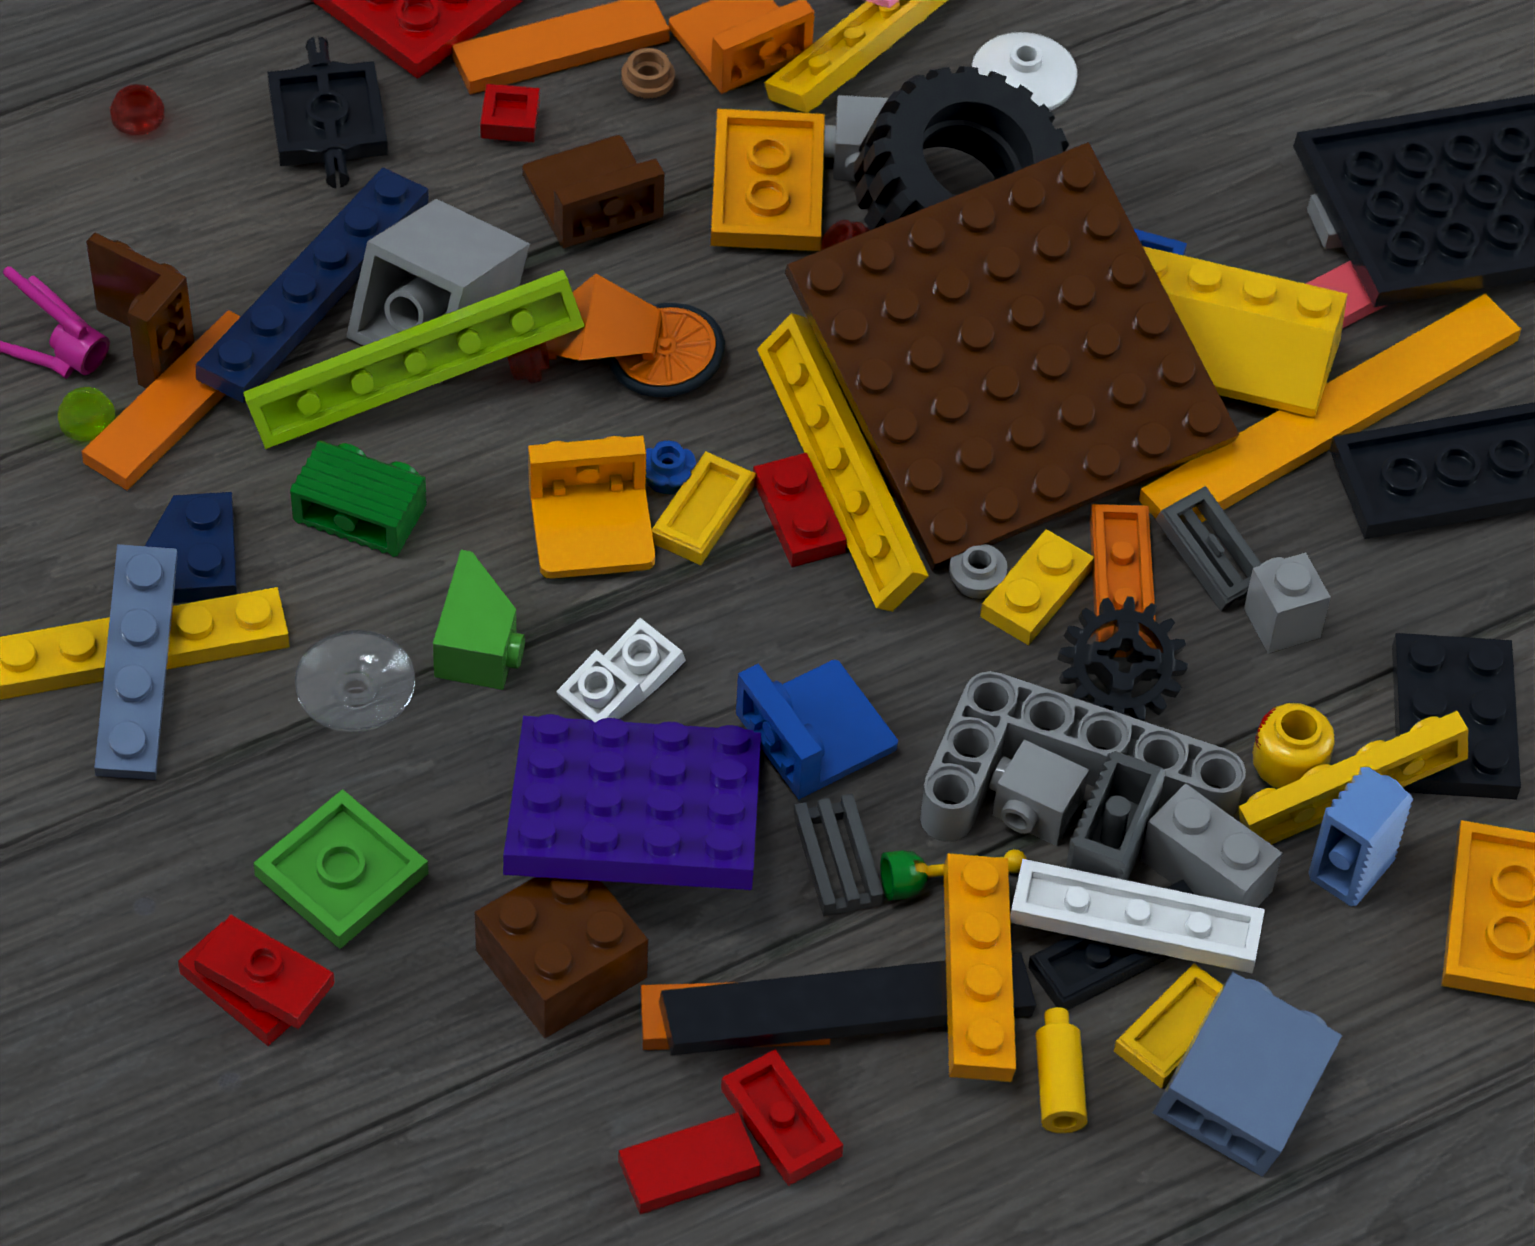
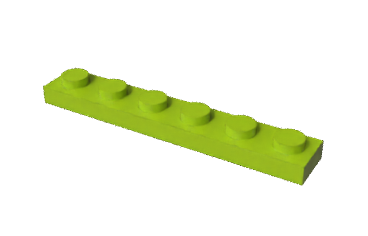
M560 270L244 391L243 394L264 447L268 449L585 327L568 278L564 270Z

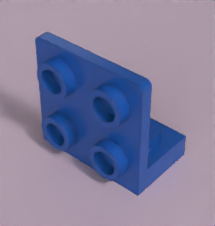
M831 660L784 684L777 680L772 682L759 663L738 673L736 715L748 730L761 733L760 748L798 800L897 750L898 739L838 660Z

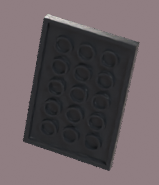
M1535 94L1297 132L1293 148L1373 307L1535 280Z

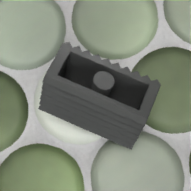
M1117 751L1108 753L1107 761L1103 764V770L1099 773V779L1095 782V788L1091 791L1090 800H1087L1086 809L1083 810L1082 819H1079L1078 828L1075 829L1074 837L1071 838L1066 868L1123 880L1129 879L1144 843L1148 821L1157 813L1159 808L1161 791L1166 775L1162 767Z

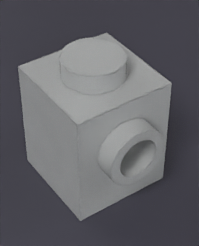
M837 96L835 125H825L823 157L834 158L833 180L855 181L853 173L854 163L860 154L858 149L888 98Z
M1305 552L1288 558L1275 557L1265 561L1258 567H1254L1244 610L1267 653H1271L1321 638L1331 597Z
M1024 739L1014 757L1010 759L1004 756L993 773L989 789L996 792L992 816L1002 820L1009 828L1016 832L1030 833L1057 846L1083 803L1089 769Z

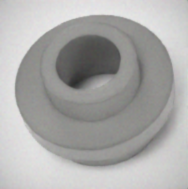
M987 544L972 546L964 553L951 557L949 574L956 588L963 595L975 599L988 597L997 585L1004 580L1008 570L1007 561L998 549ZM972 566H981L984 569H977Z

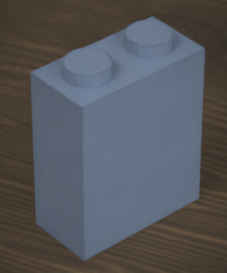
M1232 972L1211 1004L1152 1113L1263 1177L1282 1152L1342 1035L1329 1028L1324 1020L1316 1014L1298 1010L1274 996L1264 984L1253 979H1245Z

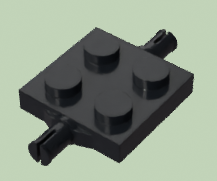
M318 36L319 53H317L315 37L308 39L305 45L309 64L290 70L267 72L280 166L324 162L327 185L337 188L335 173L337 171L341 188L346 186L350 180L346 160L388 155L387 135L375 62L347 64L330 61L328 40Z

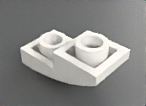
M639 618L605 655L596 649L556 692L562 700L587 720L597 722L604 718L620 719L657 690L686 659L681 649Z

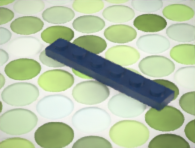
M382 167L196 363V380L244 403L246 400L243 392L260 386L358 281L367 241L427 205L429 189Z

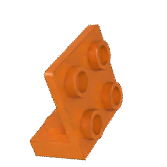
M710 0L670 17L669 30L719 92L723 94L783 68L813 44L815 11L806 0H796L779 7L773 0Z

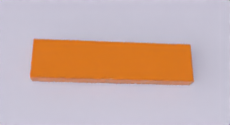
M619 0L456 43L452 46V58L471 95L485 91L486 84L508 85L669 42V27L655 0Z
M228 310L82 450L83 463L128 491L226 395L196 380V363L232 327L240 316Z

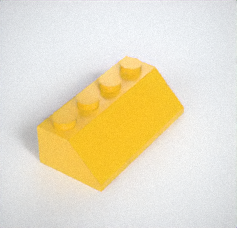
M1143 246L1218 394L1315 418L1341 340L1348 294Z

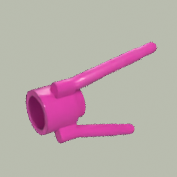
M5 267L3 270L5 277L59 322V324L52 332L49 341L50 347L55 349V357L4 341H0V352L50 368L64 378H68L74 369L83 375H89L95 371L107 355L110 346L109 338L89 326L36 276L26 279L12 267Z

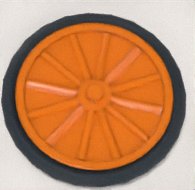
M676 302L655 304L653 306L660 309L662 319L654 360H643L642 354L622 356L621 360H616L615 357H608L611 371L620 383L641 395L659 398L686 394L706 383L719 369L725 354L723 332L713 317L692 305Z

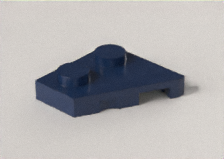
M232 492L174 495L145 544L147 547L177 549L178 558L173 603L196 602L236 595Z

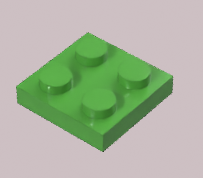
M343 789L253 863L255 876L339 949L428 875V861Z

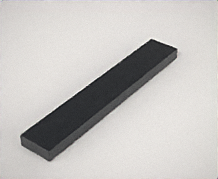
M1012 953L1014 1018L1030 1017L1033 1015L1036 1007L1035 998L1022 953ZM946 960L661 990L659 1006L670 1054L675 1056L948 1026Z

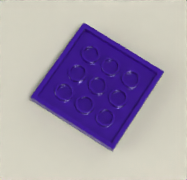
M546 714L539 717L523 716L503 854V875L752 890L761 733L734 725L715 728L685 726L678 722H662L660 724L624 722L617 718H604L593 722L592 720L564 718L555 714Z

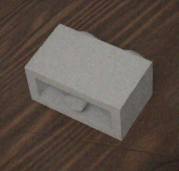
M1185 783L1148 821L1140 860L1172 884L1183 879L1195 895L1258 907L1273 891L1282 852Z

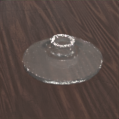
M364 630L342 631L316 642L301 658L295 675L296 694L305 712L321 725L342 732L370 731L390 723L406 709L413 696L415 687L414 668L405 650L395 641L384 635ZM354 689H360L364 691L356 694L348 693L349 691Z

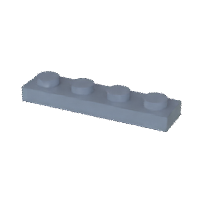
M117 544L94 767L95 776L156 780L177 569V549Z

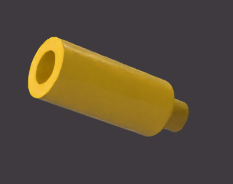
M1056 1007L1045 1011V1026L1039 1028L1035 1034L1041 1122L1043 1128L1047 1131L1071 1133L1084 1128L1087 1124L1081 1032L1078 1027L1070 1024L1068 1010Z

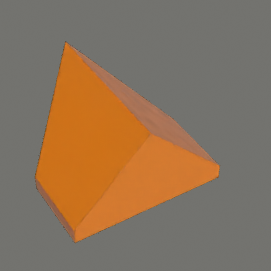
M595 273L573 291L585 327L546 341L543 350L545 359H556L557 356L579 361L615 357L616 360H621L622 356L642 354L643 360H654L662 319L661 311L659 308Z

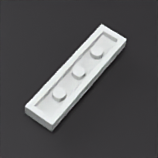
M1022 859L1010 914V923L1253 973L1265 909Z

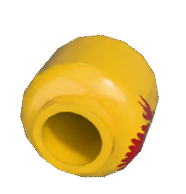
M1285 703L1272 708L1263 716L1260 722L1252 751L1253 764L1260 778L1270 786L1279 789L1301 779L1313 767L1321 764H1330L1335 745L1333 727L1327 717L1321 712L1302 703Z

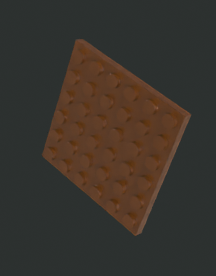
M1089 142L791 262L786 266L785 274L932 571L949 564L951 557L964 553L972 546H981L983 544L992 546L1233 443L1239 436V432Z

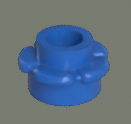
M658 442L654 448L646 449V483L651 489L662 494L677 493L683 483L692 475L691 471L696 466V458L691 450L683 449L678 442Z

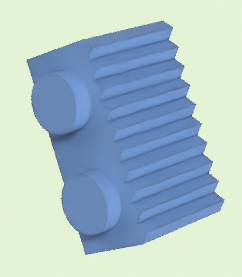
M1360 767L1359 774L1353 775L1352 782L1346 784L1345 791H1340L1338 799H1333L1331 807H1326L1308 872L1310 880L1349 906H1357L1396 859L1395 855L1398 853L1399 842L1402 840L1401 836L1404 833L1402 830L1406 827L1405 822L1408 820L1406 818L1409 815L1408 810L1412 807L1410 804L1414 800L1410 793L1405 791L1402 785L1392 777L1381 775L1370 767Z

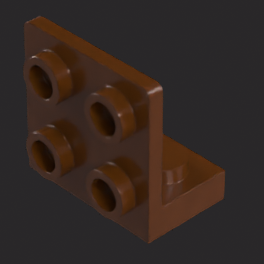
M620 135L534 160L522 166V175L563 249L664 217V171L656 158L637 163L623 137Z
M93 233L86 243L96 308L100 313L130 327L138 385L147 389L194 343L187 277L169 264H159L135 252L124 242L112 241L100 234Z

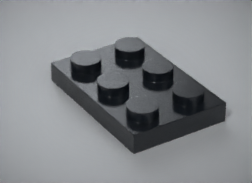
M1395 633L1392 644L1396 737L1409 732L1415 724L1423 719L1433 716L1441 718L1455 711H1458L1468 728V759L1403 787L1404 790L1408 793L1517 800L1521 788L1512 640Z

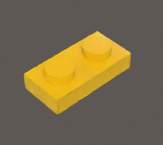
M1045 529L1009 571L1004 580L997 585L982 603L980 617L1029 646L1092 571L1094 556Z

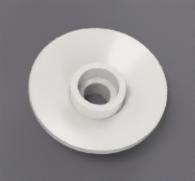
M1017 32L995 37L977 51L972 63V67L978 68V74L988 76L990 71H994L1007 76L1005 82L1015 88H1018L1020 84L1033 93L1031 99L1039 107L1045 104L1050 111L1060 107L1070 98L1077 81V68L1069 52L1054 40L1033 33Z

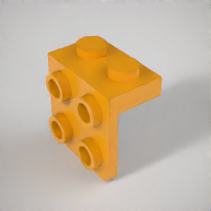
M610 436L596 440L552 441L546 444L528 445L529 493L539 569L544 577L554 579L649 570L654 566L655 548L645 489L646 449L644 436Z

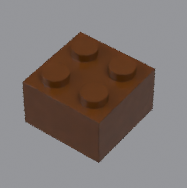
M534 877L474 912L476 951L544 1038L551 1036L647 978L648 938L602 881Z

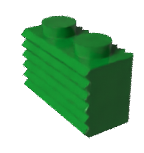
M321 440L317 441L316 448L312 449L311 456L307 458L306 465L302 466L301 473L297 475L296 482L292 483L290 490L293 520L298 524L304 523L308 528L314 526L318 531L325 530L329 535L336 534L340 539L345 537L350 542L356 541L360 546L367 545L371 550L377 548L382 554L388 552L392 557L399 555L427 505L426 479L424 476L419 475L410 465L398 461L387 464L367 457L361 449L354 445L342 443L335 446Z

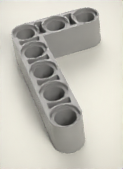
M988 671L975 675L965 686L926 775L920 821L922 828L927 834L937 840L949 842L966 836L974 825L997 765L1003 756L1012 759L1024 739L1089 769L1086 784L1095 787V782L1099 779V773L1103 770V764L1107 761L1108 753L1114 751L1165 768L1163 770L1166 772L1158 809H1161L1186 783L1234 817L1238 810L1246 769L1238 755L1228 749L1002 673ZM983 709H991V710H994V711H993V712H991V711H985V710H983ZM1039 728H1048L1050 729V731L1041 730ZM1096 747H1104L1108 750L1098 749ZM968 754V755H974L975 757H974V758H970V757H965V756H963V755ZM1209 785H1216L1221 787V789L1213 788ZM941 801H953L957 804L950 805Z

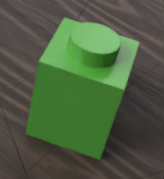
M460 550L433 641L434 677L503 690L509 668L519 669L525 647V634L517 633L516 608L473 552Z

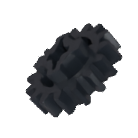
M1127 596L1120 610H1115L1109 598L1103 599L1099 607V616H1096L1088 608L1083 609L1078 618L1084 629L1069 625L1064 634V637L1074 647H1063L1058 652L1057 660L1071 664L1070 668L1061 673L1059 677L1060 683L1076 684L1077 689L1072 695L1073 698L1082 701L1087 699L1091 704L1121 714L1130 713L1131 717L1142 721L1146 719V707L1160 715L1167 707L1161 694L1176 698L1182 688L1171 676L1184 675L1188 668V663L1174 659V656L1180 653L1186 646L1184 639L1170 640L1168 637V633L1175 624L1174 620L1170 618L1158 624L1153 619L1157 606L1151 603L1145 608L1143 613L1135 611L1134 598ZM1114 626L1112 637L1107 641H1094L1092 644H1087L1088 640L1095 633L1106 627ZM1139 630L1152 640L1157 649L1150 648L1139 635ZM1117 651L1126 652L1127 662L1133 663L1127 673L1120 672L1118 662L1112 660ZM1088 674L1096 675L1105 686L1106 693L1093 684ZM1152 679H1158L1157 683L1149 691L1131 698L1133 686L1140 680L1151 682Z

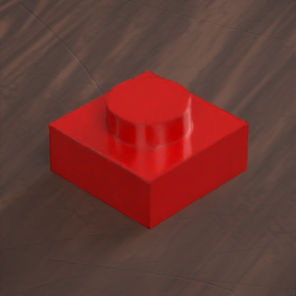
M486 84L480 122L481 138L534 143L540 106V88Z

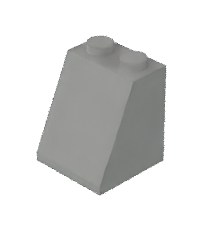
M438 199L431 201L367 241L346 337L364 346L518 287L530 243Z

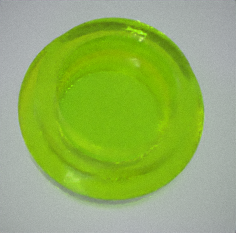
M80 387L70 391L64 397L58 409L60 429L66 436L78 441H92L116 418L113 403L103 392L93 387Z

